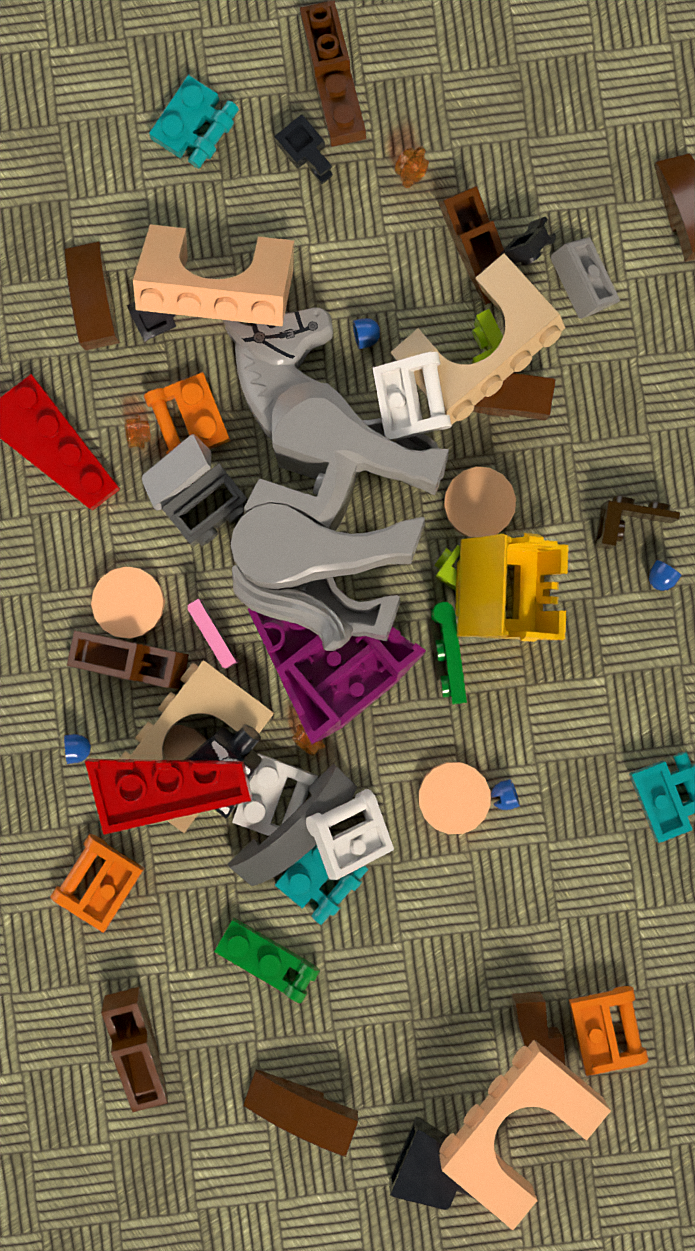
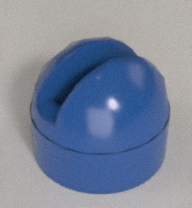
M370 318L353 320V332L358 349L371 347L376 344L380 337V327L377 322Z
M656 560L650 569L649 581L655 589L665 591L674 587L682 575L666 563Z
M79 734L64 735L67 764L80 763L85 760L91 750L88 739Z
M511 779L502 781L493 787L491 797L500 796L501 800L493 803L498 809L511 810L520 807L519 798Z

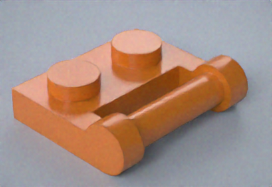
M204 372L144 394L148 407H152L168 447L166 455L181 443L165 403L172 399H175L189 435H196L209 449L231 441Z
M89 834L83 843L85 846L83 852L61 887L56 886L50 898L61 907L104 933L145 868L109 846L103 839ZM98 855L106 861L80 901L73 893Z
M621 986L614 988L612 991L569 999L583 1072L586 1076L639 1066L649 1061L647 1050L641 1044L633 1001L636 998L632 986ZM617 1005L619 1006L628 1048L625 1052L621 1053L618 1051L609 1008Z

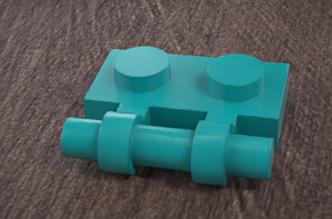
M188 75L149 132V136L152 141L180 159L189 147L193 150V153L188 161L191 165L200 169L204 161L211 159L216 152L215 145L223 133H228L234 125L233 118L239 111V108L235 103L227 100L221 110L214 109L220 101L218 94ZM205 121L211 124L203 137L197 136Z
M687 751L673 756L678 769L671 773L666 761L663 760L629 773L653 837L658 843L693 830L688 816L695 813V764H691ZM680 783H684L690 798L682 803L675 786Z
M316 844L301 859L287 868L276 881L275 886L302 909L313 898L319 906L311 914V917L322 925L330 915L334 916L340 910L341 906L339 904L351 890L356 891L362 883L360 879L369 869L364 865L341 877L338 884L327 894L320 887L329 877Z

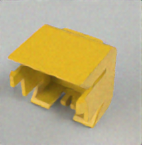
M524 533V537L516 538L505 534L461 539L460 560L457 563L455 614L458 617L457 636L518 639L535 642L536 640H564L566 611H543V604L558 605L559 597L550 596V590H559V582H544V576L568 573V545L558 544V541L544 540V537L532 533ZM507 565L514 566L513 619L505 618Z

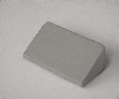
M590 237L565 243L551 255V261L580 319L593 315L620 301Z
M192 434L143 474L142 482L155 510H161L162 507L211 469V450L196 435Z

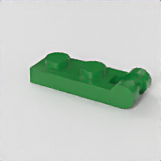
M440 602L432 608L431 618L435 623L439 624L441 639L435 640L438 662L444 661L446 675L440 676L442 697H449V703L452 705L467 703L455 610L450 603Z
M234 917L214 950L216 954L283 992L288 998L297 1003L303 1002L308 994L306 991L310 981H315L320 973V969L311 962ZM289 967L298 972L294 981L284 977Z

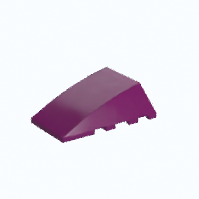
M248 608L252 621L311 744L344 727L397 684L426 652L417 643L413 644L400 634L401 632L394 627L391 628L387 641L367 636H351L349 641L342 647L334 651L324 650L319 635L312 630L296 623L263 615Z

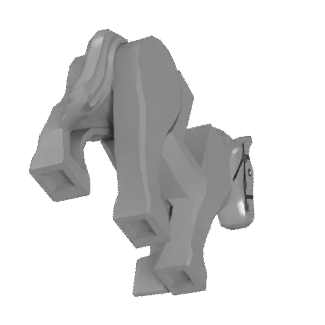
M319 307L287 312L284 316L283 326L256 323L242 324L239 321L223 320L228 335L236 344L237 373L245 399L259 426L267 437L272 440L278 466L316 479L313 494L317 495L315 497L259 478L244 507V515L240 518L232 534L231 549L236 563L232 567L233 592L242 603L255 612L279 620L296 623L312 630L319 635L323 648L327 651H334L342 647L349 641L351 636H367L387 641L400 605V596H386L371 601L357 602L348 598L337 588L333 577L357 574L387 564H411L425 526V518L419 517L400 521L387 528L368 533L349 534L337 532L336 530L347 511L359 473L366 470L376 475L402 481L435 496L440 480L445 473L449 449H439L437 443L425 434L396 441L387 439L384 434L382 418L361 420L344 398L328 383H320L298 370L307 354L313 348L322 346L332 339V318L326 310Z

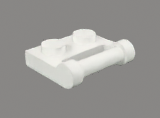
M427 352L373 367L383 429L387 439L396 441L452 427L450 415L445 413L437 366L440 365L438 352ZM419 369L423 371L431 418L424 420L422 419L414 371Z
M258 753L262 758V762L249 783L253 798L249 802L238 804L232 823L270 836L279 827L271 823L287 777L297 780V784L282 823L305 803L309 793L307 788L318 779V775Z
M369 789L357 793L355 799L324 814L315 813L306 818L307 829L315 838L330 880H338L394 850L376 797ZM361 811L364 813L365 821L332 837L329 827Z

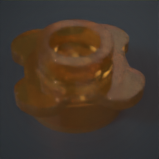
M421 146L416 150L413 148L406 149L396 162L395 172L403 178L402 185L405 188H410L414 182L420 181L427 172L429 161L425 159L426 150Z

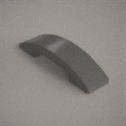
M334 763L307 788L312 796L261 844L253 839L228 863L230 869L248 884L255 886L275 877L292 866L316 845L315 838L307 829L306 818L315 813L324 814L349 802L357 789L355 783Z

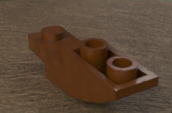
M335 0L300 7L310 64L331 147L365 140L366 128L350 70V59Z

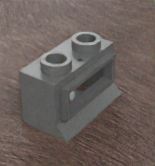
M218 463L161 509L190 545L194 547L199 543L201 546H204L219 534L216 529L223 523L228 521L232 524L244 515V507L248 499L220 463ZM224 483L234 497L190 530L181 517Z

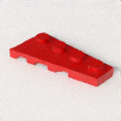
M32 374L0 397V439L86 507L93 511L120 490L114 479Z
M87 759L85 761L103 835L249 802L253 798L244 761Z

